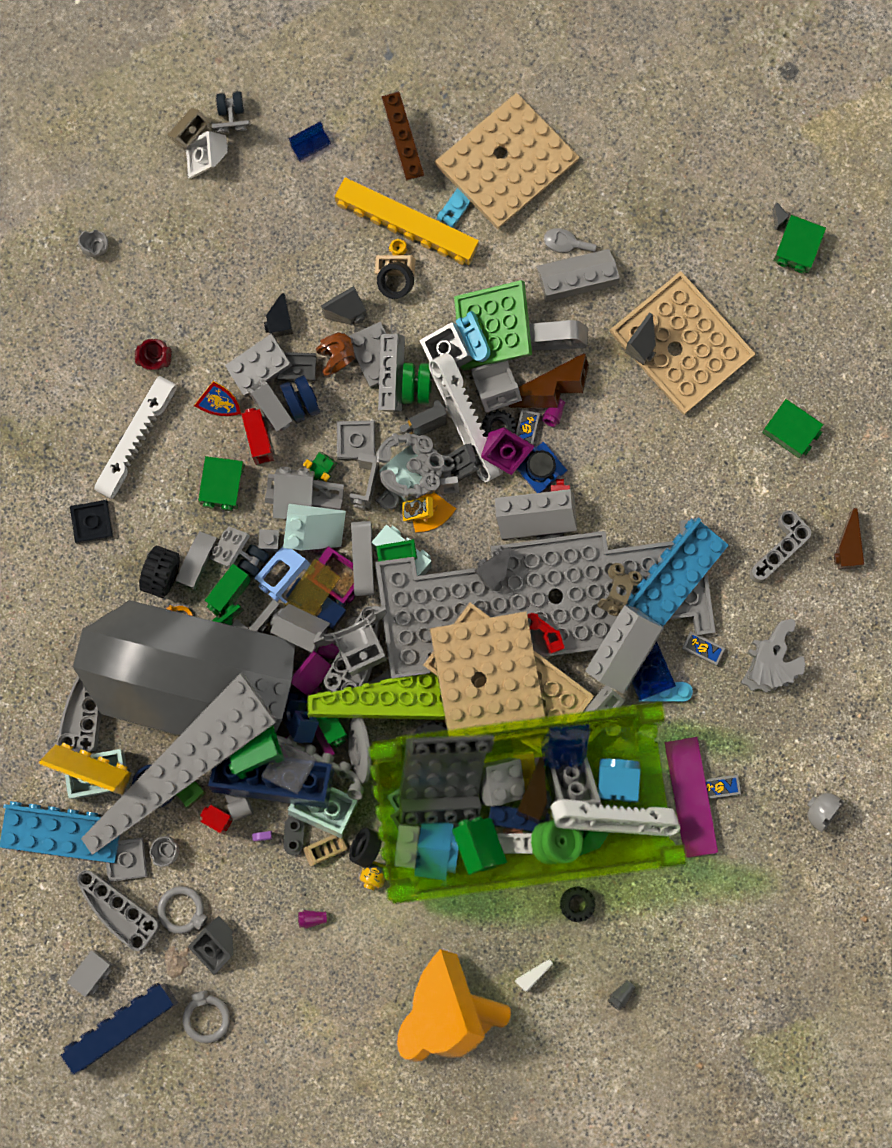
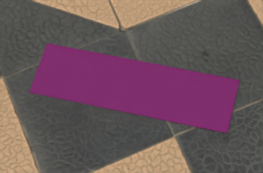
M698 737L664 742L680 825L684 857L718 853Z

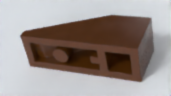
M853 508L850 511L836 553H834V564L838 566V570L861 568L864 565L857 508Z

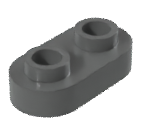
M292 816L285 822L283 847L286 853L298 855L304 846L305 824L303 821ZM293 822L298 824L297 829L291 828ZM291 842H296L297 847L295 849L290 848Z

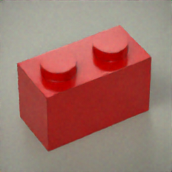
M211 804L209 807H205L200 814L202 818L200 822L224 835L233 822L231 815Z

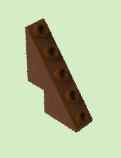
M400 92L381 96L392 141L406 181L424 176Z
M586 353L518 387L522 401L508 405L509 408H558L561 393H583L589 369Z

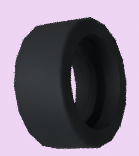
M393 262L385 265L377 275L379 291L389 299H399L406 296L414 286L412 270L402 262ZM390 270H399L405 276L406 285L401 291H392L387 286L385 277Z
M363 828L359 831L350 848V861L363 868L372 865L380 852L382 836L369 828Z

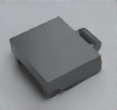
M436 400L434 407L409 418L407 424L400 426L401 435L410 433L421 436L447 425V413L441 402Z

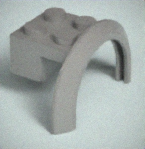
M372 607L373 611L369 616L343 630L330 634L318 632L313 640L314 645L325 646L336 643L351 676L386 661V656L372 628V625L386 615L387 612L384 607Z

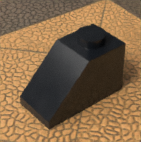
M285 293L280 294L266 314L267 321L264 322L265 332L272 334L274 337L293 334Z

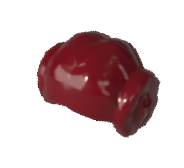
M146 339L141 345H137L135 350V364L137 366L154 371L170 366L172 351L164 341L160 339Z

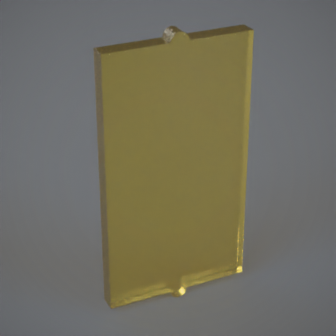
M315 558L287 598V603L283 605H293L315 616L341 576L332 571L330 566H325Z

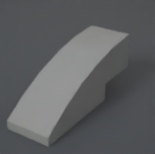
M199 531L176 578L178 584L196 589L217 541L216 537Z

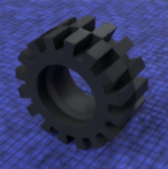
M496 409L495 412L492 410L489 414L485 415L482 421L481 429L485 430L484 437H488L489 432H492L491 426L496 421L503 422L506 425V429L515 433V420L505 410L499 411V409Z
M576 886L567 889L562 894L560 909L568 920L583 922L589 919L595 911V898L586 888ZM576 896L582 897L585 901V908L581 912H575L570 907L571 899Z

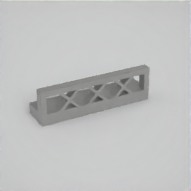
M268 474L265 503L273 504L274 485H272L274 474ZM313 480V487H317L320 491H313L312 507L341 510L344 485ZM330 490H338V491H339V495H338V494H332V493H330L329 491H330Z

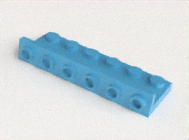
M699 517L694 520L691 518L684 526L686 530L682 535L679 533L672 541L674 545L670 550L667 548L661 554L662 560L658 564L652 565L648 571L650 573L646 579L642 578V581L636 586L638 589L634 594H630L626 606L636 607L662 627L729 546L704 525Z
M10 801V805L4 804L3 808L6 809L0 848L116 863L120 835L93 855L81 839L101 818L98 817V813L87 812L86 815H80L79 810L67 809L66 813L60 812V808L48 806V810L40 809L41 805L36 804L22 807L21 802Z

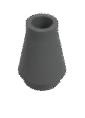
M626 980L624 984L609 995L608 1002L620 1011L626 1007L636 987Z

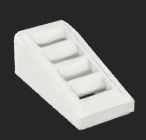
M550 959L546 960L518 977L515 982L525 992L528 991L550 968L553 962Z

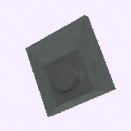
M354 286L321 305L324 318L349 325L353 323L358 324L367 316L366 309Z
M650 312L628 341L625 350L626 354L642 365L646 361L650 362L656 354L654 352L656 342L653 314Z
M220 916L209 923L188 946L213 975H216L234 955L232 929Z

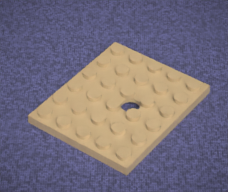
M516 92L435 161V165L499 229L579 161L580 157ZM499 147L505 148L508 151L507 158L497 159L494 156V150Z
M682 271L677 273L609 331L626 350L628 341L649 312L653 314L656 342L654 352L656 354L650 362L646 361L644 365L638 361L636 362L683 415L755 356L753 350ZM671 343H679L682 346V353L678 356H672L668 352V346Z
M526 611L429 628L448 736L493 735L498 737L547 728ZM476 672H482L486 676V683L483 687L477 688L471 682V678Z

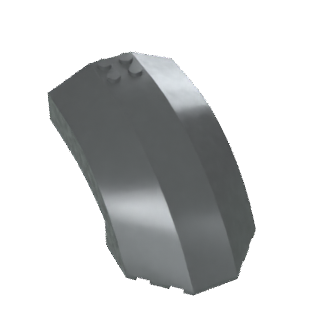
M128 600L117 609L110 611L99 618V620L82 629L73 669L78 674L82 684L101 714L176 735H181L240 673H243L277 720L273 724L277 733L292 681L295 644L281 637Z

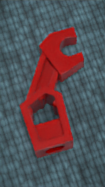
M527 614V618L532 622L529 629L541 630L544 633L542 638L549 653L565 648L559 630H555L539 618L538 614ZM555 633L554 635L557 640L550 643L547 634Z

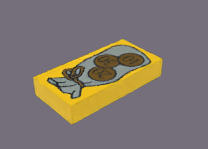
M433 497L403 502V521L410 522L432 517Z

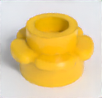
M395 239L389 245V251L392 252V255H405L407 244L404 240Z

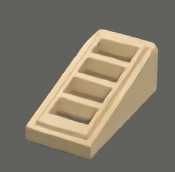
M376 255V275L382 269L383 261H386L385 265L393 261L402 262L405 265L407 262V266L415 276L416 259L412 255ZM390 270L387 273L389 276L405 277L399 270Z
M334 835L303 848L310 866L348 850L343 837L339 838ZM335 838L340 847L339 850L336 849L335 844L333 842V839ZM326 842L329 843L332 853L329 852ZM319 845H321L323 852L325 854V856L323 857L319 850ZM312 848L314 849L315 854H316V856H317V858H318V859H316V860H315L314 855H313V853H312V851H311Z

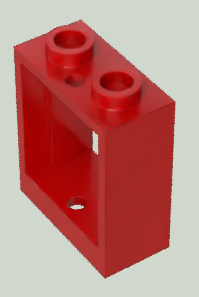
M250 408L245 410V413L241 415L255 465L274 461L264 418L260 409Z

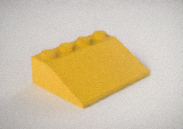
M62 743L61 746L55 744L39 762L40 765L122 795L132 774L127 771L128 767L117 763L116 767L109 764L110 760L99 756L98 760L91 758L92 753L80 750L79 753L72 751L73 746Z

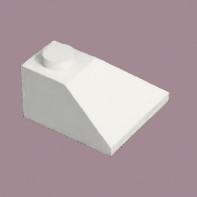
M207 131L195 138L193 143H190V146L186 149L188 178L192 179L214 168L228 153L226 135Z

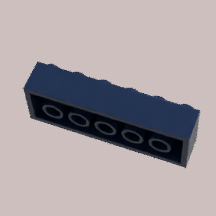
M227 757L212 768L208 786L212 793L327 809L334 777V768L332 764L284 758L285 760L279 763L272 760L246 772V777L241 779L232 773L230 769L231 760L230 757Z
M155 983L146 990L148 992L146 995L141 994L132 999L129 1007L124 1006L113 1013L115 1017L112 1019L110 1017L105 1018L96 1025L98 1028L95 1031L94 1029L88 1030L80 1036L81 1040L79 1042L76 1040L63 1048L65 1052L60 1054L71 1073L75 1075L83 1071L179 1002L167 984Z

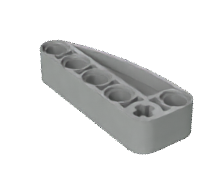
M566 320L529 324L532 350L577 349L588 346V327L580 321Z
M367 606L361 611L355 624L372 613V606ZM380 621L372 625L378 641L380 639ZM339 651L324 678V685L327 691L335 692L344 690L347 687H359L368 683L373 667L354 676L350 675L347 668L343 671L338 670L340 665L345 664Z
M79 676L68 696L60 723L57 742L61 746L66 738H71L72 751L79 753L80 750L93 753L98 746L101 713L97 706L92 711L88 710L87 705L93 699L88 694ZM92 720L94 722L93 728L86 730V722ZM87 740L91 742V747L88 746V749L83 746Z
M90 870L81 871L78 874L77 882L85 899L98 918L131 950H144L159 931V920L97 873ZM86 874H90L92 877V881L88 885L83 881V877ZM102 885H105L108 889L105 896L99 894V888ZM117 897L123 899V905L120 908H117L114 904ZM134 908L139 912V916L135 920L130 917V911ZM153 921L154 924L152 926H154V929L147 930L148 926L146 923ZM137 936L143 940V944L139 948L134 945V939Z

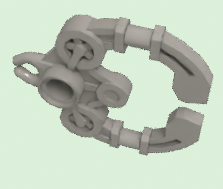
M393 433L378 448L376 452L377 461L388 463L392 456L391 447H396L399 443L405 442V445H411L413 451L418 455L410 459L406 467L408 471L420 474L422 479L419 484L414 485V488L407 489V485L397 483L394 472L388 469L380 473L382 484L388 490L403 498L408 496L419 498L425 494L434 493L440 486L439 478L441 474L455 468V464H451L449 467L445 466L444 461L448 460L453 463L454 459L439 454L433 448V442L428 436H418L410 433L397 435V433Z

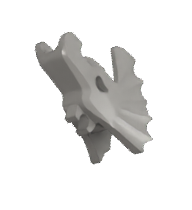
M793 619L779 622L768 640L752 641L751 644L755 645L756 650H748L747 654L752 656L753 659L747 673L741 680V684L748 686L750 691L761 689L766 693L776 690L781 686L787 687L788 683H793L794 679L798 678V675L804 674L805 660L803 656L787 663L783 662L787 650L785 636L793 632L796 625Z

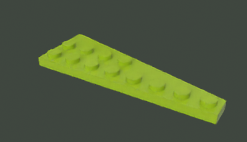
M431 671L427 674L381 680L378 683H366L359 687H347L340 691H328L308 696V717L445 719L438 676Z

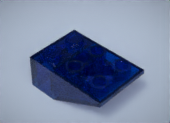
M657 641L631 682L640 701L676 687Z

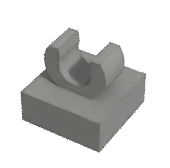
M451 471L443 472L444 478H439L440 495L459 493L457 476L451 477Z

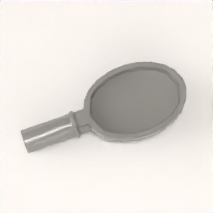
M554 228L547 231L544 235L545 245L550 250L558 253L570 252L575 247L593 252L596 249V244L576 240L575 236L565 229Z

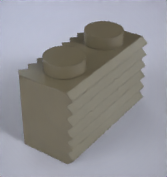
M190 108L167 136L178 147L188 149L190 143H193V140L200 135V132H202V129H205L207 124H210V121L198 109Z

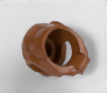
M337 332L320 340L321 344L316 348L318 354L323 356L331 355L323 370L326 378L336 374L355 359L352 339L345 333Z

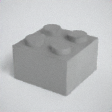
M453 322L420 340L429 361L448 353L453 357L459 368L474 360L467 349L457 324Z
M509 757L484 763L479 789L480 803L482 805L496 806L523 798L525 785L521 759Z

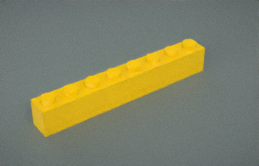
M344 177L335 195V202L340 208L345 210L348 208L359 217L365 216L376 225L382 224L393 233L399 232L410 241L416 240L427 249L433 248L444 257L450 256L461 265H464V263L469 265L479 247V240Z

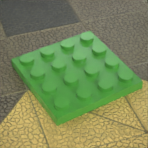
M520 280L454 296L456 320L460 317H466L468 312L473 311L478 318L477 321L490 348V356L486 361L478 362L472 360L461 366L462 370L532 355L524 281Z

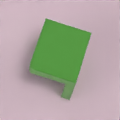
M194 781L176 795L184 803V806L189 809L206 792Z

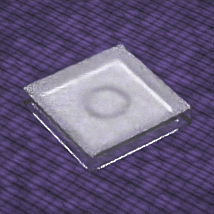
M280 742L285 760L279 763L274 760L270 761L262 777L298 795L316 762V758Z

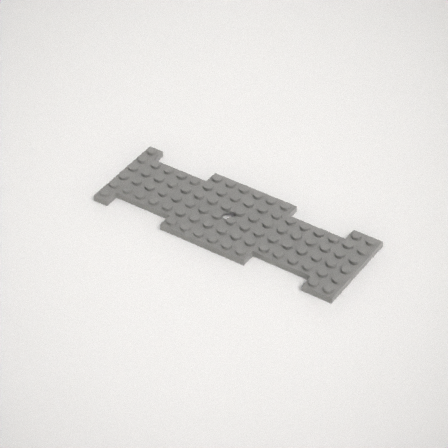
M690 519L679 521L681 535L686 530L684 526ZM605 531L491 546V557L494 556L492 552L501 546L504 549L509 547L511 551L506 577L488 589L474 570L475 568L417 576L414 557L375 562L381 607H384L387 612L383 617L391 678L430 673V670L423 666L428 658V653L433 652L429 628L454 624L469 602L490 618L524 611L527 614H538L539 618L555 630L560 631L565 647L562 650L549 653L542 638L544 633L541 630H530L533 650L542 657L599 649L618 617L610 615L607 611L597 606L601 599H606L609 596L613 586L611 584L613 579L608 576L610 566L614 563H620L624 566L625 574L628 575L631 571H637L642 575V578L646 579L650 574L648 571L652 565L658 564L662 560L661 554L667 548L670 550L674 543L670 541L608 550ZM707 573L670 617V619L693 616L696 635L716 633ZM618 586L616 587V592L619 595L623 596L626 594V590ZM632 588L631 593L634 594L638 588ZM552 589H559L563 594V599L558 604H553L548 599V594ZM528 618V623H529V626H530L532 622H531V620ZM555 633L547 634L550 643L557 640L554 635Z

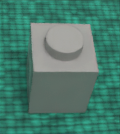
M260 529L259 549L269 553H277L280 549L281 538L279 530Z

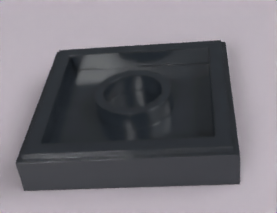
M108 500L69 506L76 544L114 538Z

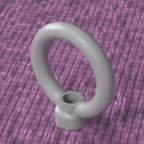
M177 886L171 888L163 894L159 901L157 910L159 920L170 932L184 934L195 928L201 930L208 920V917L203 914L204 906L201 897L189 887ZM178 894L189 896L196 906V913L193 915L190 923L183 926L172 924L167 919L165 913L168 900Z
M207 990L191 994L192 1001L186 1006L183 1013V1026L186 1033L193 1040L200 1043H212L219 1040L225 1035L230 1025V1013L227 1006L219 998L208 995ZM206 1003L215 1005L222 1014L220 1028L211 1035H201L191 1025L193 1010L197 1006Z

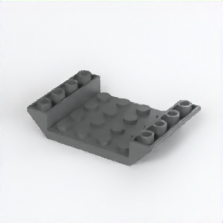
M469 735L407 738L399 789L400 824L459 822L466 819L471 821L479 817L481 811L478 796L485 756L486 753L492 752L494 736Z

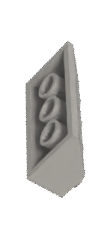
M609 249L536 266L545 302L616 286L620 279L615 260Z
M571 489L495 498L496 518L502 540L577 531L575 496Z
M624 605L585 671L599 682L625 694L664 627L636 607Z

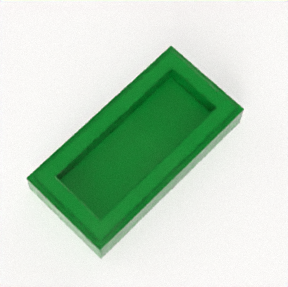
M414 539L376 546L378 561L414 557L415 560L418 559Z

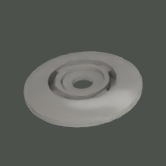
M351 718L348 729L350 762L353 772L357 774L361 783H367L371 769L368 734L362 718Z

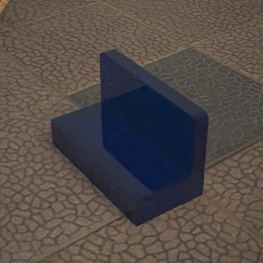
M321 121L288 138L290 147L298 161L331 145V141L325 133Z

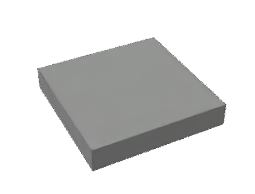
M375 420L337 421L338 460L358 459L359 453L375 456Z
M143 837L118 841L116 863L106 862L108 882L148 877Z

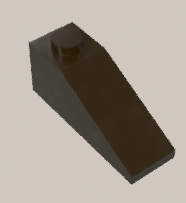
M539 757L516 814L539 824L540 819L545 820L549 810L545 808L547 795L544 759L542 757Z

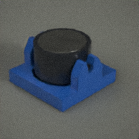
M544 442L537 447L535 446L517 468L518 472L536 493L543 492L556 479H559L568 471Z

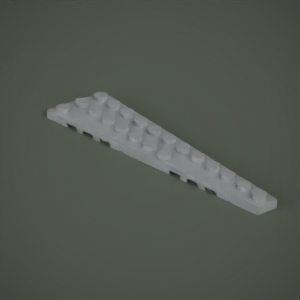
M240 673L81 838L92 855L277 722L243 673Z

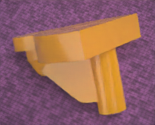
M440 949L421 974L414 993L412 1011L405 1018L398 1032V1051L401 1057L413 1062H420L430 1054H437L448 1058L462 1057L474 1049L493 1026L503 1028L508 1024L511 1017L510 1007L494 1000L470 994L458 955Z

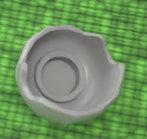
M96 229L91 232L84 230L78 238V244L82 252L88 257L102 256L109 248V241L106 235Z
M163 836L158 837L152 843L149 854L153 859V864L164 867L172 865L178 859L180 850L174 838Z

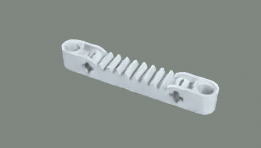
M448 353L429 362V370L463 444L471 443L475 455L478 454V456H475V466L479 468L476 471L478 476L484 482L503 474V470L481 458L487 437H483L485 430L479 429L482 424L476 422L479 417L473 416L475 409H470L472 402L466 401L469 396L463 394L466 389L462 388L463 378L455 360Z
M161 376L157 377L98 478L94 488L95 491L110 499L115 497L127 477L128 469L126 466L131 465L128 459L134 460L132 453H138L135 447L142 446L139 440L146 439L143 433L149 434L147 427H153L151 420L156 421L157 418L155 416H159L165 411L176 391V384ZM152 403H158V406H151ZM114 468H116V469L120 468V469H121L120 472H118V471L114 472V471H113Z
M558 800L551 805L556 826L559 828L672 836L680 830L675 811L670 808L649 807L646 811L644 808H641L639 811L635 807L632 811L630 807H627L625 810L621 806L618 810L616 806H613L611 809L609 805L604 808L600 804L597 808L595 804L591 806L587 802L576 800Z

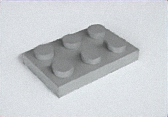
M381 322L349 335L353 342L356 360L370 388L379 385L381 334H386Z
M270 334L225 366L242 394L247 397L249 396L248 388L261 379L269 382L291 367L292 364L275 337Z

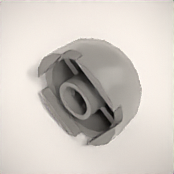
M823 793L817 798L813 796L807 804L810 807L808 819L811 825L822 833L835 818L837 810L841 809L845 801L832 793Z

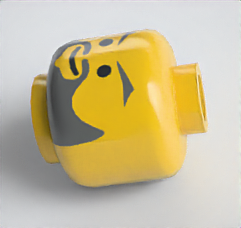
M374 861L369 867L363 868L360 874V880L364 882L363 887L373 891L375 887L382 888L388 875V871L385 869L386 866Z

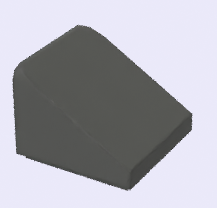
M776 203L772 213L775 229L778 230L787 222L789 215L779 203Z

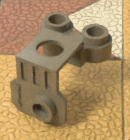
M614 563L608 569V576L613 579L611 583L613 584L609 596L606 599H601L597 606L612 616H618L624 605L627 604L632 588H637L636 586L642 581V575L637 571H631L627 575L622 564ZM618 586L626 590V594L623 596L619 595L616 592V587Z

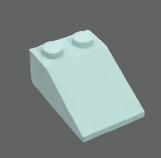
M410 445L379 470V474L390 469L394 472L397 483L407 485V489L414 488L415 484H419L422 476L408 471L406 465L410 459L418 455ZM402 496L400 497L404 502H406L412 496H408L407 498H403Z
M289 504L283 548L312 550L323 549L328 546L330 548L341 547L346 511Z

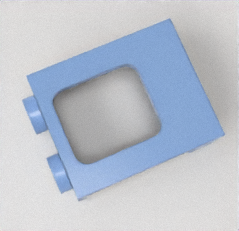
M282 546L254 579L260 583L258 587L266 594L270 592L268 595L276 602L280 599L286 604L287 601L281 596L303 570L311 575L315 568L293 549L283 548ZM279 561H283L290 567V570L275 587H271L264 581V578Z

